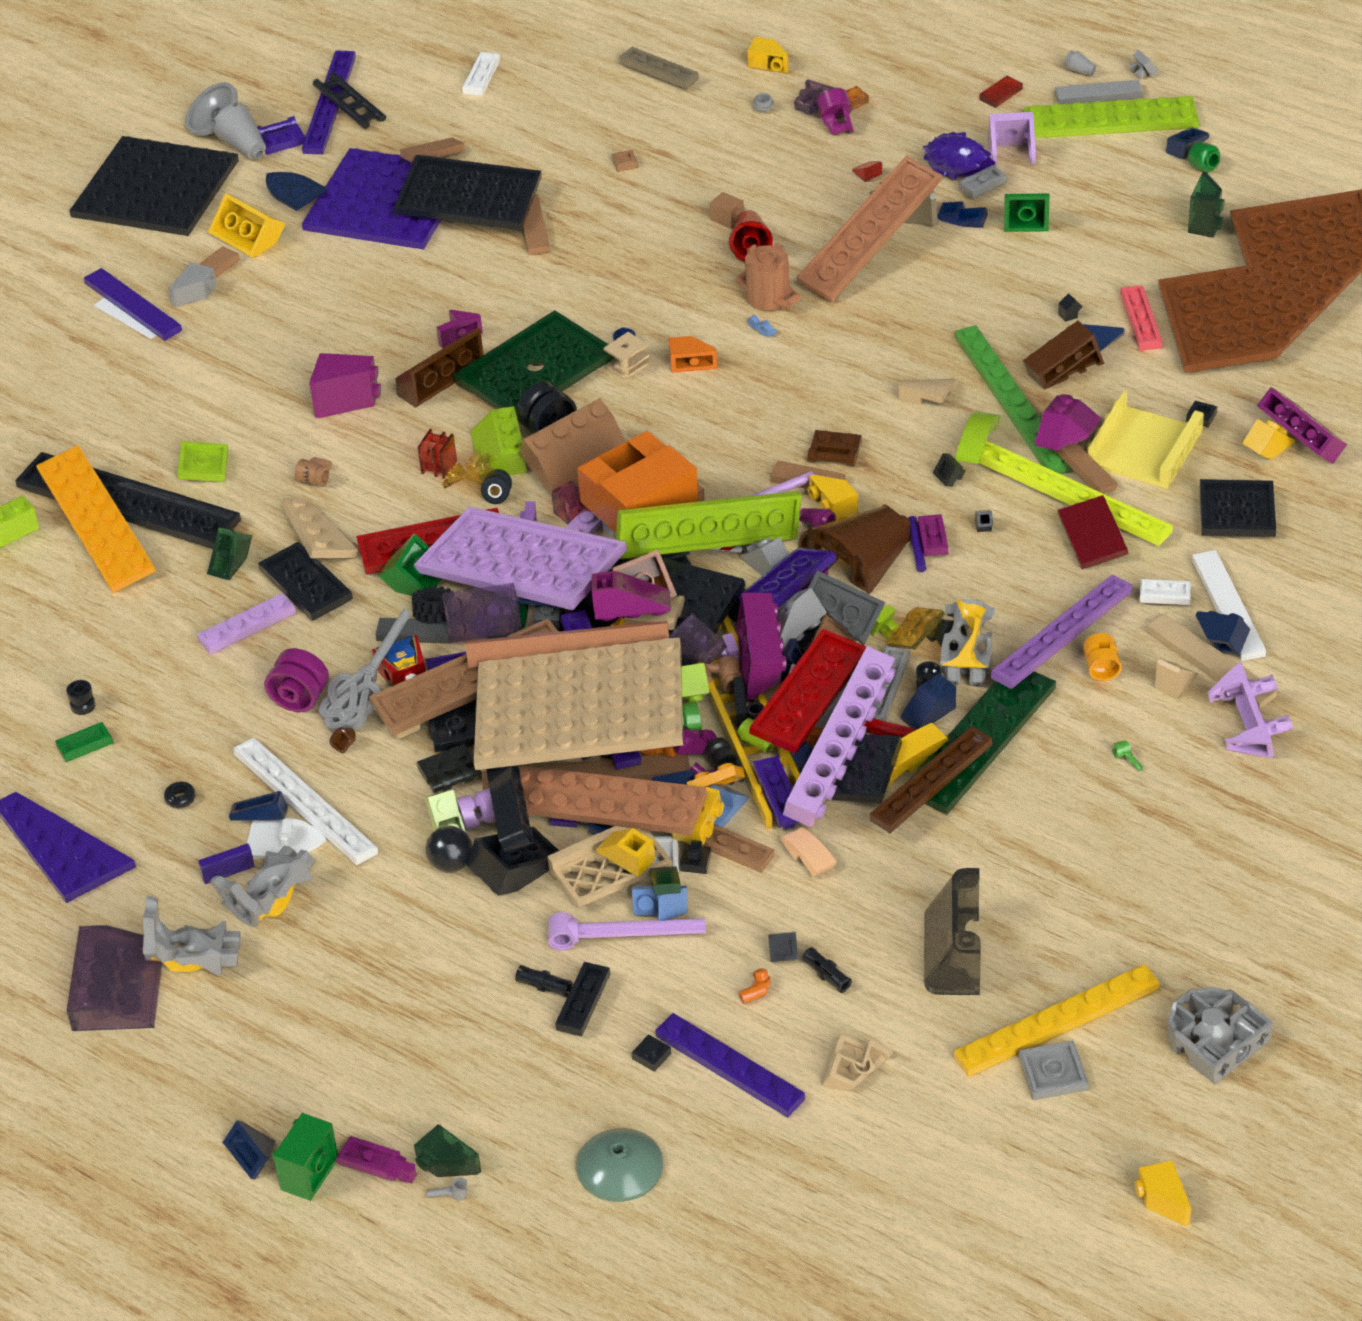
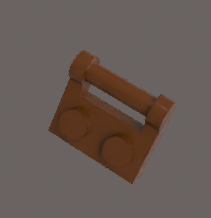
M815 430L811 447L808 450L807 460L808 462H816L818 460L846 463L847 466L855 467L862 443V435Z

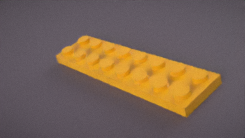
M79 445L36 465L38 472L112 593L156 572L153 563Z

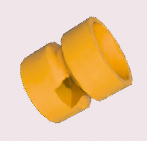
M1096 633L1089 636L1083 643V651L1091 677L1098 681H1108L1118 676L1122 670V664L1113 636L1107 633Z

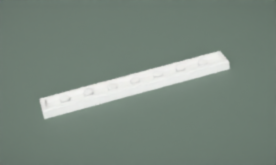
M252 738L233 748V754L272 790L275 792L282 791L285 801L354 864L358 865L378 854L377 846L257 739Z

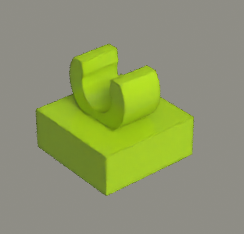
M890 604L884 607L870 633L872 636L879 631L887 639L895 634L894 630L898 627V624L892 618L896 610Z

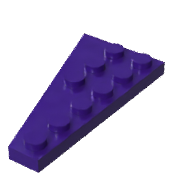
M18 792L0 799V818L65 903L136 867L135 860Z

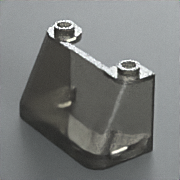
M961 868L955 871L925 910L924 985L926 990L932 994L980 995L981 941L974 932L965 931L966 924L970 920L979 921L980 868Z

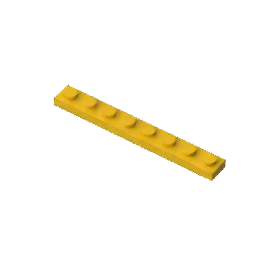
M1145 964L1140 965L954 1050V1059L968 1077L1017 1055L1019 1050L1033 1048L1157 991L1160 988V982Z

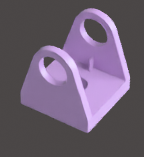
M1033 112L990 114L988 147L989 152L992 154L990 158L995 161L994 166H997L996 146L1026 144L1030 164H1035L1036 147Z

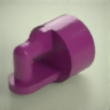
M831 88L822 92L817 98V104L823 123L827 126L830 133L836 135L848 130L850 133L854 132L849 117L852 106L847 91L842 88ZM846 118L845 122L837 124L836 120Z

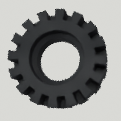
M431 586L432 588L428 589V587H424L423 590L419 589L417 593L414 592L412 594V613L417 621L421 620L423 623L428 621V624H433V621L441 623V620L447 622L449 618L453 619L454 615L457 614L456 594L450 588L444 589L443 586L439 588Z

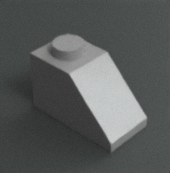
M190 262L169 288L172 306L177 307L206 299L217 286L214 268Z

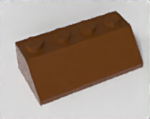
M477 327L396 377L398 396L416 408L456 383L453 374L484 355L481 329Z

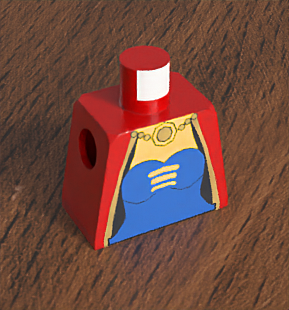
M417 635L395 641L377 668V671L391 687L426 672ZM379 647L372 649L373 656Z

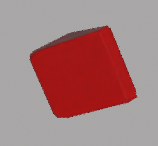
M869 161L853 168L852 171L865 182L882 174V162Z

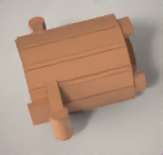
M776 242L774 246H759L756 248L755 244L752 245L745 257V271L735 278L736 282L746 290L748 303L754 308L764 311L777 310L779 308L783 311L786 308H791L801 300V297L790 287L788 254L784 251V246Z

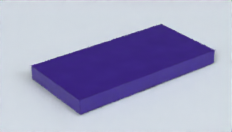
M797 548L742 593H772L773 603H777L778 607H780L814 578L817 570L822 572L836 561L835 552ZM742 593L737 597L739 605Z

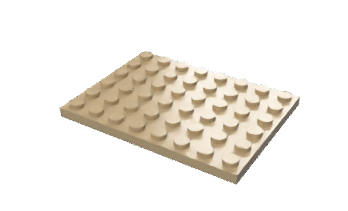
M680 637L479 662L474 744L475 770L683 745Z

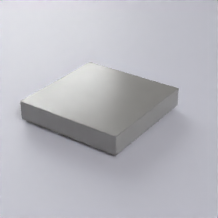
M1074 1040L1019 1050L1018 1057L1033 1100L1088 1090L1089 1084Z

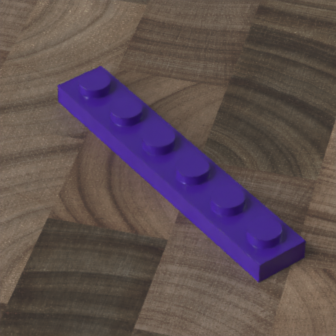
M674 1013L655 1030L658 1039L787 1118L805 1101V1093Z

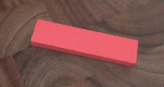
M1143 285L1122 287L1120 295L1139 351L1161 349L1163 342Z

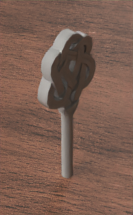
M402 610L368 665L359 669L354 675L343 673L331 679L327 687L328 696L321 702L319 713L332 733L340 727L353 728L354 731L359 730L367 722L368 716L375 712L370 704L369 696L382 691L379 685L375 683L377 668L412 615L408 610Z

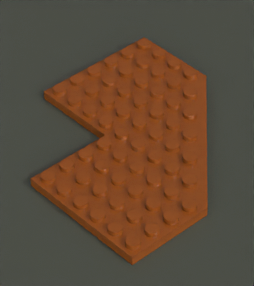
M1362 189L1230 210V219L1246 266L1158 280L1160 293L1184 373L1278 358L1362 272Z

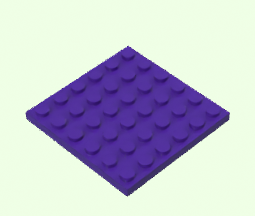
M349 148L326 184L327 191L318 197L302 222L303 231L424 250L441 220L395 214L394 206L413 163L397 154Z

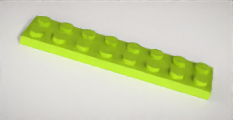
M1193 96L1160 97L1155 99L1140 98L1137 100L1107 102L1096 101L1091 103L1076 102L1073 104L1032 105L1024 107V112H1033L1035 138L1177 130L1190 127L1199 128V118Z
M798 491L618 510L616 540L626 542L628 549L620 559L639 557L654 550H659L660 554L747 545L770 537L771 540L778 537L781 540L797 539L802 495Z

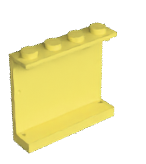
M1123 391L1120 398L1115 399L1112 411L1105 415L1103 425L1096 429L1092 442H1088L1085 451L1105 471L1168 489L1203 431L1204 413L1194 411L1188 423L1126 406L1127 391Z

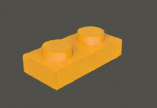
M727 763L717 767L718 771L696 774L694 776L695 779L687 782V785L694 783L711 788L712 784L726 785L746 776L743 767Z

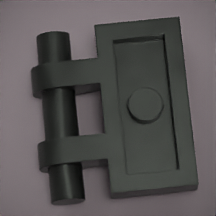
M465 744L417 761L418 769L426 783L430 784L433 793L441 790H451L452 786L456 784L472 782L473 778L482 775L481 770H475L474 759Z

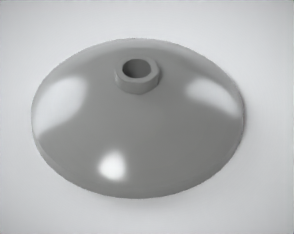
M222 82L204 90L193 101L187 112V129L197 136L214 133L212 127H215L216 121L214 119L219 112L231 104L234 107L237 106L238 92L235 87L230 83Z

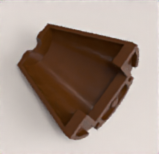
M884 504L872 510L809 528L800 536L798 548L822 550L823 547L828 551L835 552L837 557L851 565V583L870 594L911 539L909 531L911 524L906 516H900L895 510Z

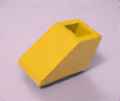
M755 37L747 50L748 68L788 74V53L775 39Z
M1257 419L1243 444L1271 460L1293 445L1296 440L1290 437V432L1281 425L1269 419L1266 423Z
M819 475L809 476L808 494L812 500L818 503L820 509H830L836 514V520L858 512V493L846 480Z
M634 828L612 832L596 849L597 853L637 877L655 861L654 840Z

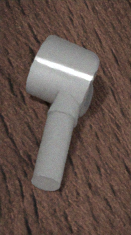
M459 1177L452 1181V1187L427 1190V1197L451 1195L453 1199L461 1201L467 1196V1189H465L467 1187V1180Z

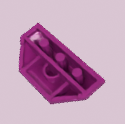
M1068 394L1057 395L1044 411L1034 446L1060 450L1064 448V445H1072L1088 439L1099 425L1101 417L1081 400L1074 399Z

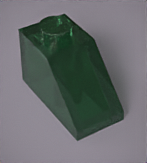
M219 527L207 574L231 580L247 559L253 535Z
M440 1124L436 1125L414 1144L417 1165L423 1171H429L436 1177L478 1175L481 1172L479 1154Z

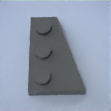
M817 570L808 588H812L827 611L826 614L855 641L865 645L884 608L885 602Z

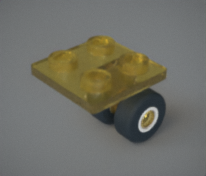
M477 453L468 459V463L462 466L458 463L448 469L449 472L445 475L442 486L445 489L466 478L482 485L481 494L487 502L500 504L507 499L510 493L512 479L506 471L492 469L488 462L490 459L489 453L484 455Z
M916 607L909 611L906 615V620L892 631L891 637L886 643L890 647L915 650L927 638L931 642L937 640L942 647L944 634L951 633L954 620L942 619L945 615L943 610ZM965 626L961 627V633L967 636ZM951 642L950 650H957L958 644Z

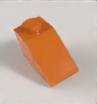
M693 336L668 338L672 373L717 369V352L715 347Z

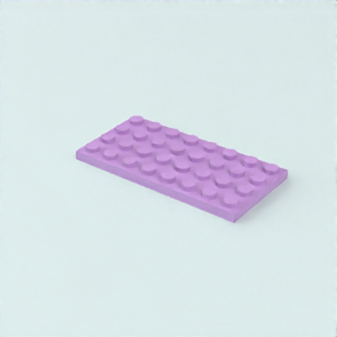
M468 507L414 564V567L422 574L574 610L592 590V574L608 572L628 549L624 541Z

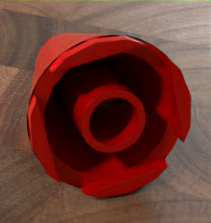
M746 210L739 215L729 236L730 250L738 260L745 262L748 249L755 244L756 248L759 246H773L771 231L760 216L752 210Z

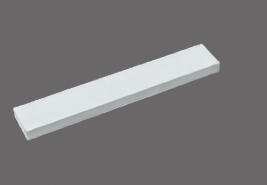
M1217 551L1193 554L1192 562L1216 611L1219 614L1229 615L1230 613L1240 615L1251 629L1242 651L1238 655L1240 660L1246 661L1266 657V649Z

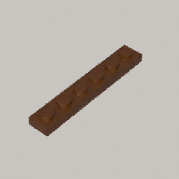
M971 726L870 813V821L889 834L892 833L991 747L992 738Z

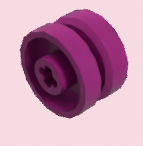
M290 648L280 653L274 667L271 668L266 676L264 687L270 699L278 706L297 713L307 712L313 708L320 693L325 688L329 680V673L324 663L314 654L306 650Z

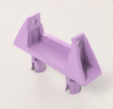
M1238 663L1208 691L1210 703L1218 700L1236 699V706L1246 730L1239 733L1236 737L1225 739L1227 750L1273 758L1271 736L1293 730L1288 714L1271 721H1266L1262 718L1255 696L1277 690L1273 674L1251 681L1247 679L1242 663Z

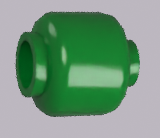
M1203 141L1197 142L1189 151V164L1197 170L1211 172L1220 163V151L1215 145Z

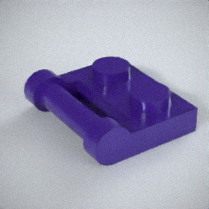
M294 116L268 126H257L266 145V155L303 145L305 135Z

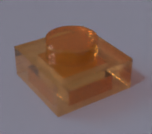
M858 86L846 90L852 110L869 103V95Z

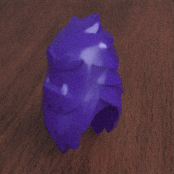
M966 132L943 133L935 137L932 142H928V145L923 146L926 152L923 159L928 161L933 171L946 177L948 175L955 180L958 176L970 177L995 165V161L988 157L992 154L975 140L966 137Z

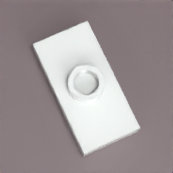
M1141 579L1140 603L1190 605L1191 582Z

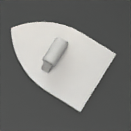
M285 818L283 820H252L247 840L253 858H265L267 851L278 853L284 845L290 846L297 854L301 849L310 852L326 842V838L315 827L293 818Z

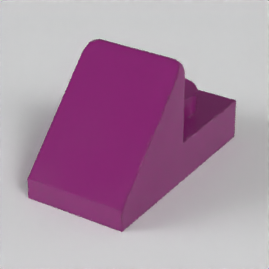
M449 310L450 322L436 327L438 343L442 349L477 327L481 329V334H483L481 316L478 313Z

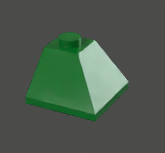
M413 534L387 561L379 574V577L395 592L410 596L414 592L417 593L419 589L423 590L424 587H428V589H431V586L437 587L442 579L419 573L414 567V564L430 548L416 534Z

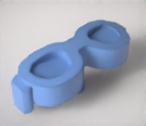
M756 315L748 318L749 326L754 330H758L760 334L768 337L777 333V330L772 328L768 320L760 323Z

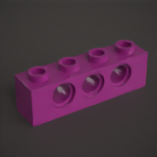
M1272 387L1269 388L1257 404V407L1317 455L1332 464L1348 445L1286 395Z

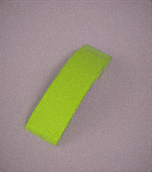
M980 411L973 412L961 436L956 453L957 461L974 464L980 463L984 454L985 443L991 431L996 429L1001 415Z

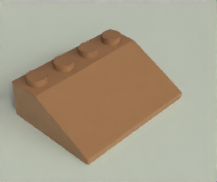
M599 398L525 438L519 453L557 505L561 507L580 496L577 468L626 441L614 416Z

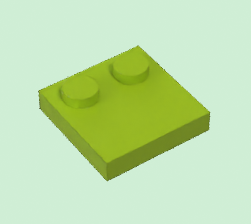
M181 441L177 479L225 482L228 444Z

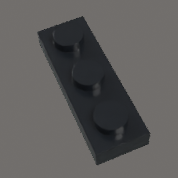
M588 962L583 963L556 1020L555 1026L557 1031L583 1036L611 975L610 967Z

